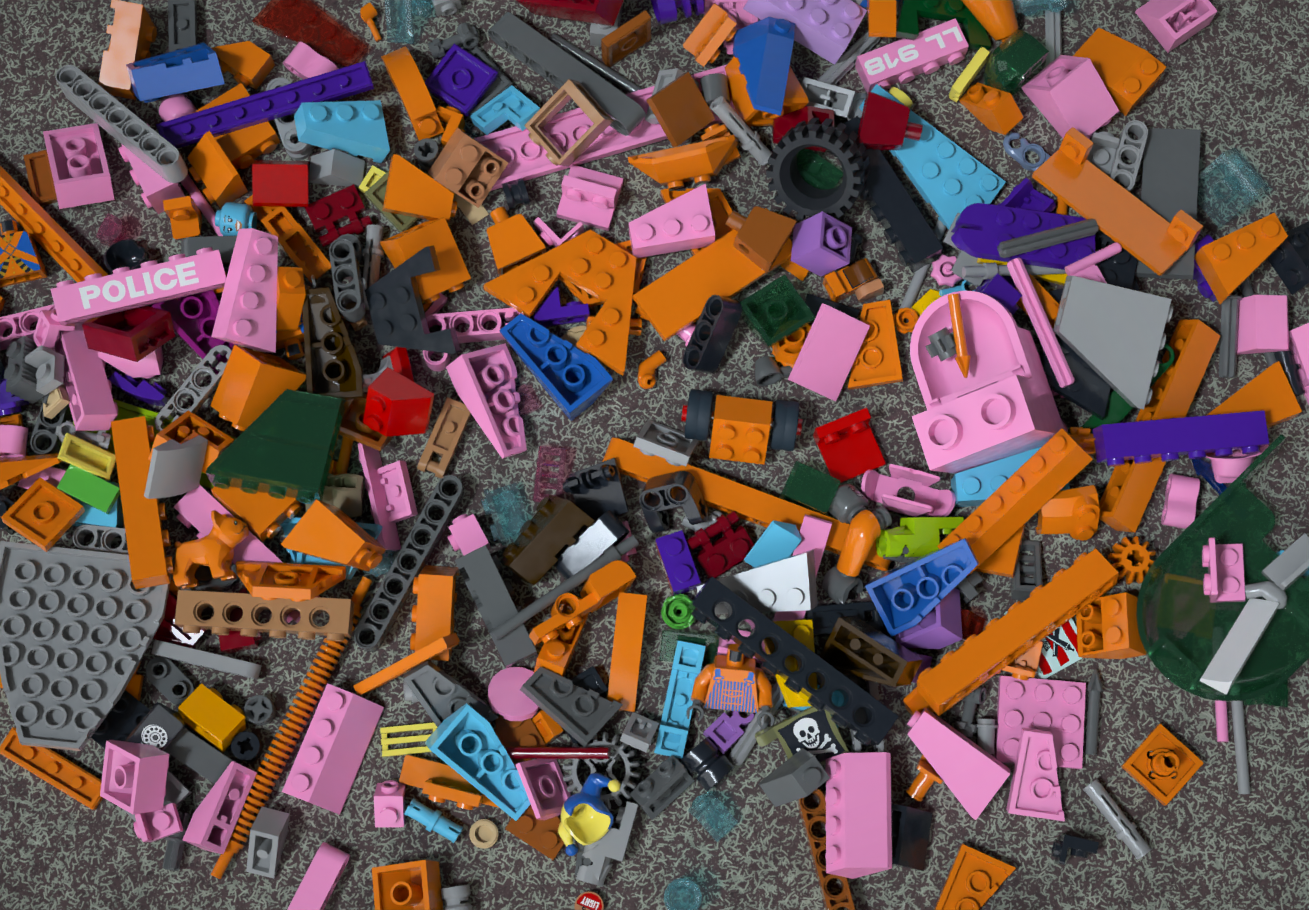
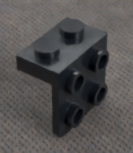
M1309 221L1287 231L1288 237L1267 258L1292 295L1309 284Z

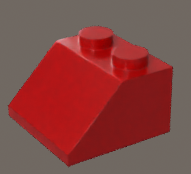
M387 367L368 386L363 423L386 437L425 434L428 431L435 394Z

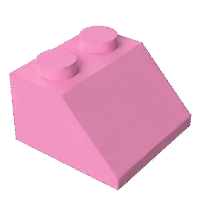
M106 740L100 796L133 815L163 810L169 754L153 745Z

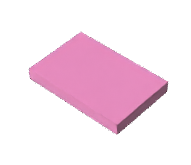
M822 303L788 380L836 401L870 325Z

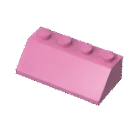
M327 683L282 792L340 815L384 707Z
M843 753L826 759L825 771L830 777L826 781L825 797L826 873L854 879L892 869L890 753Z

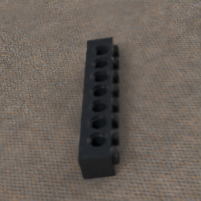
M713 576L706 581L688 607L693 610L691 615L703 624L709 622L716 628L714 632L727 642L730 639L739 645L738 650L750 659L753 657L757 658L763 663L761 668L774 677L778 674L786 680L784 685L796 694H799L801 691L809 697L807 702L819 711L823 709L833 715L831 720L843 729L848 726L856 732L854 737L866 746H869V744L879 745L899 717ZM717 604H723L727 607L728 616L726 619H720L716 616L715 607ZM741 621H746L751 626V634L748 637L742 636L738 631V625ZM765 638L772 640L775 648L772 654H767L762 650L761 644ZM787 656H793L797 660L798 666L794 672L789 671L785 666ZM811 673H815L820 677L821 684L818 689L812 688L808 683ZM835 690L840 691L844 697V702L840 707L832 702V694ZM858 708L864 709L867 714V719L863 724L858 723L855 719V712Z

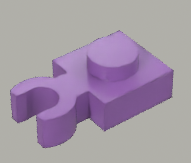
M732 711V716L729 717L724 712L704 731L703 735L706 738L709 737L718 750L724 754L744 734L740 726L749 725L755 715L751 713L747 718H742L739 715V711Z

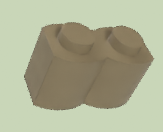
M325 472L307 474L304 485L306 512L315 500L318 499L338 507L350 518L362 516L365 503L363 476L357 474L333 475Z

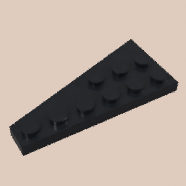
M1122 247L1120 253L1101 261L1098 268L1107 284L1132 289L1138 259ZM1055 334L1075 381L1070 386L1061 388L1044 352L1040 360L1050 389L1102 420L1105 415L1111 386Z

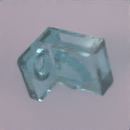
M709 791L699 795L688 809V812L716 842L738 823L720 800Z

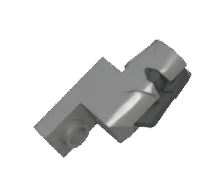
M627 801L626 807L620 806L615 822L620 824L619 830L611 827L601 839L590 845L583 846L578 842L575 868L576 880L603 887L605 878L613 865L610 863L611 859L623 862L638 804Z

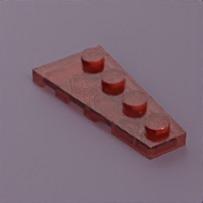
M271 0L252 20L254 25L270 30L277 36L285 37L297 44L299 42L305 43L321 56L344 67L356 64L368 51L365 44L310 0Z

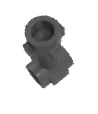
M462 23L457 27L458 34L442 41L439 38L432 40L431 43H428V47L433 58L445 56V51L449 50L454 43L456 45L463 44L467 49L477 46L479 35L475 27H472L470 23Z
M981 685L960 700L965 702L961 722L955 721L954 728L967 738H973V733L977 732V726L972 724L976 704L982 705L986 699V689L981 687Z

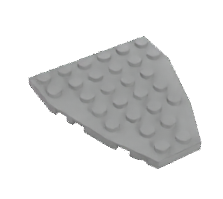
M0 542V676L21 745L81 751L122 696L163 621L170 584L136 589L132 582L129 555L61 547H51L46 552L33 544Z

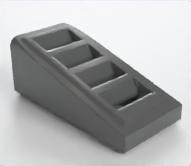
M1022 540L1020 551H1034V556H1018L1014 578H1011V599L1026 600L1037 586L1042 585L1040 541ZM1019 562L1034 564L1033 566H1021L1019 565ZM1020 574H1033V578L1020 577Z

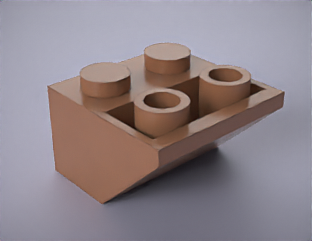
M457 128L428 171V174L434 180L479 208L508 165V162Z

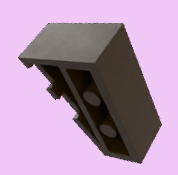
M553 495L542 499L536 508V514L521 527V534L516 541L510 543L503 552L504 557L500 563L523 581L535 585L558 561L556 554L563 546L568 544L571 547L574 544L576 538L573 536L584 524L589 527L594 522L591 517L570 500Z
M855 615L838 618L820 655L823 660L842 674L862 677V679L893 687L910 685L923 661L922 658Z

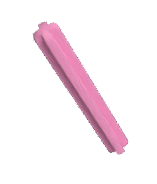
M1021 258L1012 259L1007 264L1008 270L1018 292L1022 295L1023 304L1061 388L1070 386L1074 383L1075 379Z

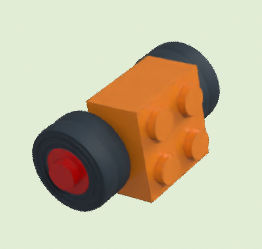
M691 389L688 405H683L681 421L686 422L684 436L687 439L707 441L709 425L713 423L709 458L765 465L770 430H772L770 446L771 449L793 451L796 435L801 436L803 419H798L799 402L776 400L774 415L771 418L772 401L717 395L715 411H712L711 414L713 392Z

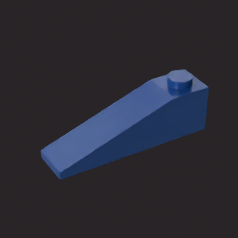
M767 17L737 30L734 35L733 54L734 57L739 59V70L746 78V89L754 109L781 115L794 43L795 23L785 19Z

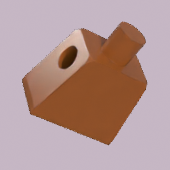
M754 206L747 218L733 210L725 225L738 232L733 244L734 247L768 273L792 234L797 221L759 206Z

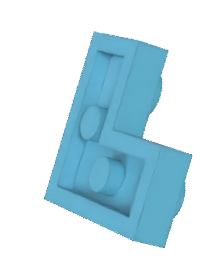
M511 85L470 115L473 124L486 135L496 130L507 120L523 131L526 129L524 125L540 110V107Z

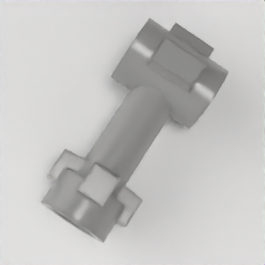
M70 421L57 426L56 435H58L61 443H63L65 434L70 433L102 449L108 450L111 434L106 433V430H99L97 434L87 431H76L73 422Z

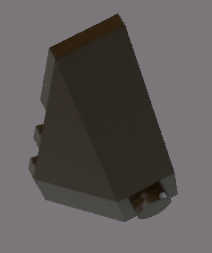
M305 289L303 325L307 400L314 404L345 402L364 397L362 367L331 289Z

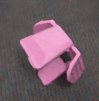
M894 464L889 465L891 477L881 475L875 470L870 469L863 475L861 483L862 494L870 501L882 503L884 508L889 511L912 517H921L923 515L946 517L955 506L956 496L953 491L929 487L940 481L939 476ZM903 487L911 488L915 493L914 501L897 497L898 491Z

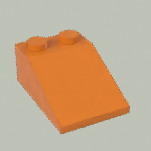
M1098 28L1073 55L1090 58L1117 108L1125 116L1157 83L1167 68L1145 49L1101 28Z

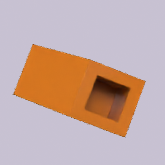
M250 41L211 47L217 54L221 72H230L234 75L235 81L239 84L242 83L244 87L249 85L257 90L275 66L271 55Z
M978 82L971 86L967 93L959 99L960 103L989 130L1006 135L1024 118L1011 93Z

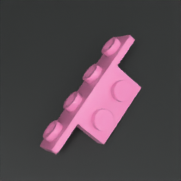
M358 443V457L364 472L365 488L369 494L370 511L375 524L382 526L377 541L387 551L400 550L401 545L396 522L418 515L406 461L399 460L383 467L378 450Z

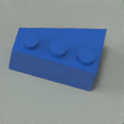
M204 42L126 64L135 96L140 101L146 103L157 101L163 96L225 84L217 54Z

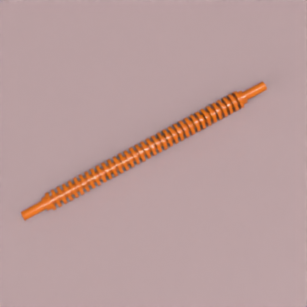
M362 576L351 598L354 602L353 624L355 625L359 621L354 617L361 618L362 614L360 612L362 607L360 605L373 582ZM324 638L323 642L328 645L327 647L324 645L320 646L324 653L317 652L316 655L321 659L314 658L313 662L317 664V667L311 665L309 669L314 672H307L306 676L310 677V680L303 679L302 682L307 684V686L300 685L299 689L304 692L303 694L296 693L300 700L293 699L292 702L297 706L293 707L290 705L289 710L293 711V714L287 712L285 716L290 718L289 721L285 719L282 721L286 727L279 726L278 730L283 733L281 735L276 732L275 737L279 738V741L272 740L271 743L276 745V747L269 746L268 750L273 753L272 755L266 753L264 757L268 758L269 761L262 760L261 764L265 765V768L258 767L257 771L262 774L261 776L256 774L255 778L258 779V782L253 781L252 785L255 788H251L249 791L251 796L246 798L248 802L244 803L243 807L245 808L240 813L241 815L237 820L224 854L220 855L211 872L212 876L221 879L234 853L237 854L239 849L244 848L240 841L247 842L248 838L243 835L245 833L250 836V830L247 827H252L253 823L250 821H255L256 816L254 814H258L260 811L258 806L265 807L266 804L261 802V800L268 801L269 797L264 794L265 792L272 793L273 790L269 789L268 786L275 787L276 783L271 780L272 778L279 779L280 776L276 775L275 772L282 773L283 769L278 766L280 764L285 767L286 762L282 761V759H289L290 756L285 754L286 751L293 752L294 749L290 748L289 745L296 746L297 742L292 739L293 737L300 738L296 731L303 732L304 728L299 725L301 723L306 726L307 721L303 720V717L310 718L311 715L306 713V711L313 712L314 708L310 704H317L318 701L313 698L321 697L317 690L324 691L325 688L320 686V684L327 685L328 681L323 678L324 676L327 678L331 677L327 670L334 671L335 668L330 664L337 665L338 661L334 659V656L341 657L342 654L337 651H344L345 647L341 646V643L347 645L348 640L329 641L326 640L327 638Z

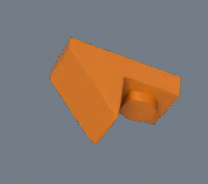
M191 196L163 200L164 211L170 218L174 239L201 234V211Z

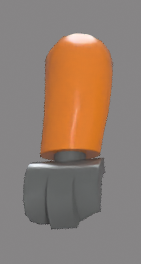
M880 507L872 512L862 510L852 518L837 566L828 570L822 582L823 590L837 604L845 603L851 589L858 594L863 592L862 580L857 576L875 540L880 536L881 530L892 523L891 516L885 508Z

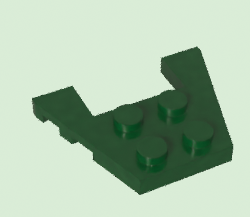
M961 0L902 1L901 8L898 10L896 17L898 18L896 23L897 38L915 40L919 36L917 16L950 21L956 18L957 22L963 25V35L969 45L968 49L979 50L983 47L988 50L991 47V42L985 28Z

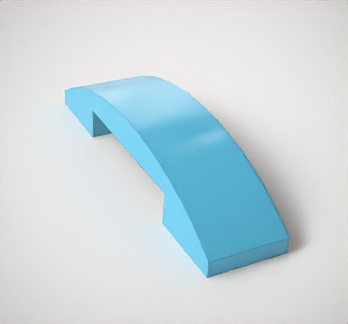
M679 640L677 642L654 751L656 754L673 755L679 759L683 758L693 708L690 710L689 719L686 717V710L693 703L691 700L695 678L701 672L706 646Z

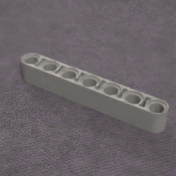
M66 65L56 72V81L66 98L162 178L170 183H177L187 176V166L177 148L74 65Z

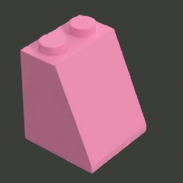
M1060 55L1021 87L1062 138H1064L1070 128L1074 127L1090 139L1093 132L1099 127L1107 125L1112 120L1111 117L1119 112L1090 58Z

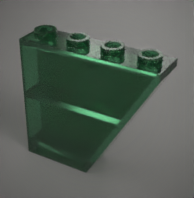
M286 389L207 467L206 474L210 482L215 487L229 489L231 486L240 488L243 492L256 494L257 491L265 492L277 499H284L285 496L293 497L305 504H312L316 499L322 501L345 412L342 399Z

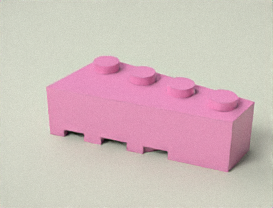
M254 228L239 229L211 337L261 352L276 353L278 236Z

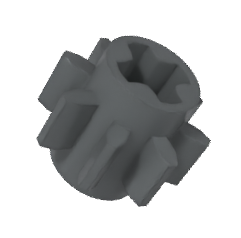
M947 327L928 336L931 344L925 347L931 358L938 355L940 361H943L956 354L953 332L949 333Z

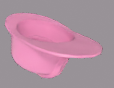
M1265 445L1260 447V452L1253 454H1242V450H1234L1232 455L1216 457L1215 452L1206 453L1205 458L1211 460L1216 482L1235 483L1242 481L1249 475L1252 470L1254 456L1268 452L1271 446Z

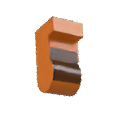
M865 258L849 267L847 266L837 272L833 271L825 275L822 284L831 300L838 303L853 295L860 286L878 279V276L868 258Z

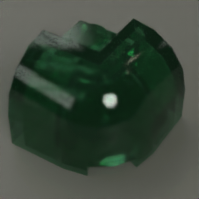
M1016 30L988 58L983 74L984 85L1011 93L1013 97L1021 89L1025 79L1045 61L1049 51L1029 33L1023 30Z

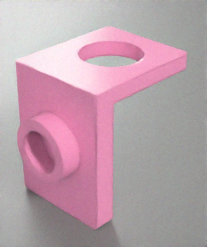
M539 217L534 220L535 229L540 233L538 236L547 247L552 245L555 248L584 233V225L580 221L560 239Z

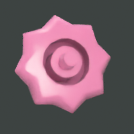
M942 254L938 260L932 262L933 270L931 277L937 281L939 286L947 285L953 287L956 282L962 280L961 277L953 274V271H951L957 259L956 256L948 257Z

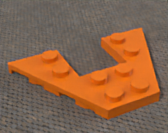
M590 229L484 284L483 287L486 292L528 318H531L560 276L604 302L602 308L576 343V347L586 354L592 355L599 362L620 375H624L636 268V257Z

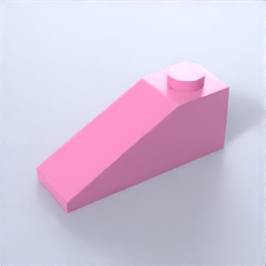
M232 761L193 813L183 841L206 851L224 854L257 772Z

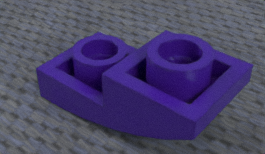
M116 371L108 379L123 393L139 401L156 406H165L169 401L165 397L167 391L156 382L150 385L143 380L139 384L131 376L125 374L122 377Z

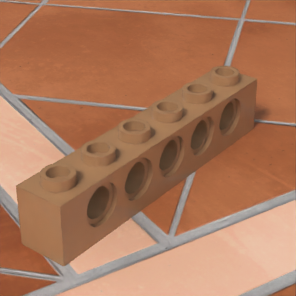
M178 590L175 625L183 628L184 633L200 634L201 629L212 630L211 634L229 635V631H240L241 636L257 637L258 632H266L272 638H286L287 634H298V639L315 640V635L327 636L326 640L344 641V637H352L354 602L351 599L320 597L302 602H295L284 598L264 600L261 597H252L251 594ZM212 606L214 608L213 617L209 620H203L201 617L203 609ZM242 608V618L237 622H231L230 613L232 610ZM263 610H271L272 617L270 621L264 624L260 623L258 620L259 614ZM293 611H299L301 615L300 621L295 625H289L287 623L288 615ZM320 613H328L329 622L325 626H317L315 622L316 617Z

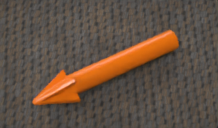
M959 293L950 294L947 297L957 357L955 360L964 378H967L971 355H968Z

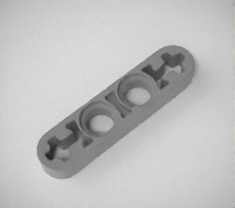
M218 345L212 348L155 418V427L159 432L165 427L163 420L165 418L171 420L174 417L173 407L181 414L188 410L195 414L219 385L227 362H220L216 366L218 363L216 356L218 354L223 356L227 353L226 358L229 359L232 352L229 347ZM209 364L213 368L216 366V370L219 372L217 375L207 367ZM203 373H208L212 377V381L207 387L197 385V378ZM184 395H191L194 398L193 405L188 409H183L179 406V400ZM176 415L172 422L179 418V416Z
M158 640L154 641L151 651L152 655L166 657L256 680L259 678L262 667L255 663Z

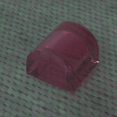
M108 213L96 237L102 245L109 248L120 240L128 239V231L118 217Z

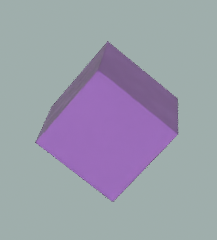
M823 211L795 224L791 261L820 277L850 263L852 227Z

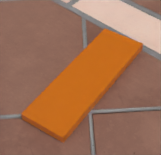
M733 229L633 295V300L664 342L697 321L708 298L712 295L731 298L768 274L734 247L735 237L738 234L736 230ZM788 238L769 272L791 258L792 241L790 238Z

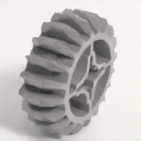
M604 732L603 741H598L596 734L592 739L593 742L585 747H610V750L614 751L610 759L582 760L590 767L591 774L597 772L590 761L596 766L601 764V767L602 764H608L606 771L612 780L616 779L612 774V768L620 757L624 761L626 773L620 790L601 795V800L611 810V800L615 799L616 804L621 806L622 802L619 798L621 794L627 799L631 798L626 788L636 789L637 784L631 782L630 779L640 778V773L632 772L631 768L639 767L640 763L639 761L630 762L629 759L634 757L636 752L632 750L626 754L624 751L629 745L622 743L619 747L617 745L619 741L618 735L613 737L612 742H608V733ZM575 743L572 745V747H579ZM568 759L573 761L572 765L564 764L563 770L571 771V775L563 776L564 782L573 780L574 784L567 787L569 793L576 789L580 793L583 786L578 780L577 771L581 759Z

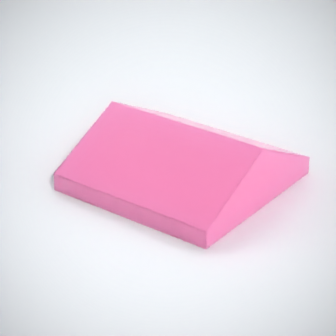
M1252 295L1242 298L1239 301L1237 355L1289 351L1288 296Z
M535 759L516 764L536 819L547 820L561 815L563 804L571 795L567 791V785L563 780L557 759Z

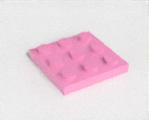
M999 676L996 723L998 728H996L995 758L1001 763L1015 764L1021 729L1024 727L1050 731L1052 733L1058 768L1082 769L1086 683L1035 678L1020 680L1012 676Z

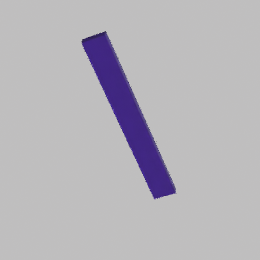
M366 61L162 122L156 124L159 135L178 149L198 143L208 131L211 132L213 137L221 136L296 113L301 103L332 102L372 90L374 86Z

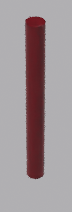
M504 747L511 759H610L611 756L610 747Z

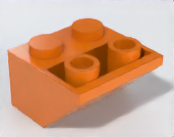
M1127 592L1097 598L1076 614L1078 657L1125 659L1146 655L1142 599Z

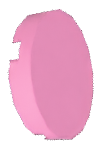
M509 667L493 676L488 686V702L491 709L509 721H523L537 714L540 707L520 690L534 672L523 667Z

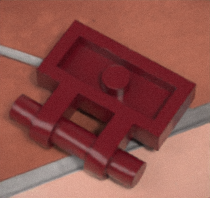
M354 184L305 207L316 233L327 228L328 233L319 237L323 247L330 245L341 235L354 233L358 235L364 232L363 229L367 228V225H373L369 215L360 219L357 217V214L366 211ZM346 219H349L351 222L338 229L334 226Z
M735 511L730 512L726 516L720 515L715 519V523L704 530L702 528L694 532V536L686 540L691 550L699 545L702 546L703 550L695 554L694 557L708 579L712 576L714 578L744 560L754 546L744 527L739 526L732 530L731 525L739 521ZM722 531L724 537L711 544L709 539Z

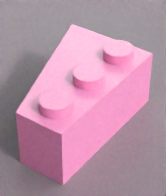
M124 145L118 148L125 163L130 162L133 168L129 172L136 185H141L144 192L141 193V196L148 209L153 207L157 214L164 212L163 200L185 197L179 182L170 183Z
M706 183L629 222V236L633 256L641 258L702 248L715 242V231Z

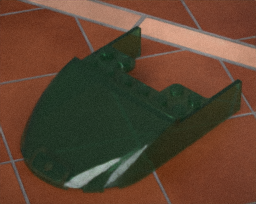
M1283 434L1160 554L1147 571L1139 591L1136 613L1137 627L1148 657L1170 682L1182 690L1204 699L1230 702L1261 696L1284 683L1309 659V576L1306 579L1301 576L1285 590L1287 595L1286 606L1282 609H1277L1227 695L1200 681L1249 600L1245 592V602L1210 603L1209 595H1204L1203 589L1204 574H1208V567H1202L1203 545H1207L1208 539L1215 537V545L1242 544L1245 585L1269 581L1261 572L1279 555L1264 543L1262 539L1275 526V516L1266 505L1246 488V483L1281 449L1286 439ZM1256 597V598H1255V599H1263V600H1266L1264 597Z

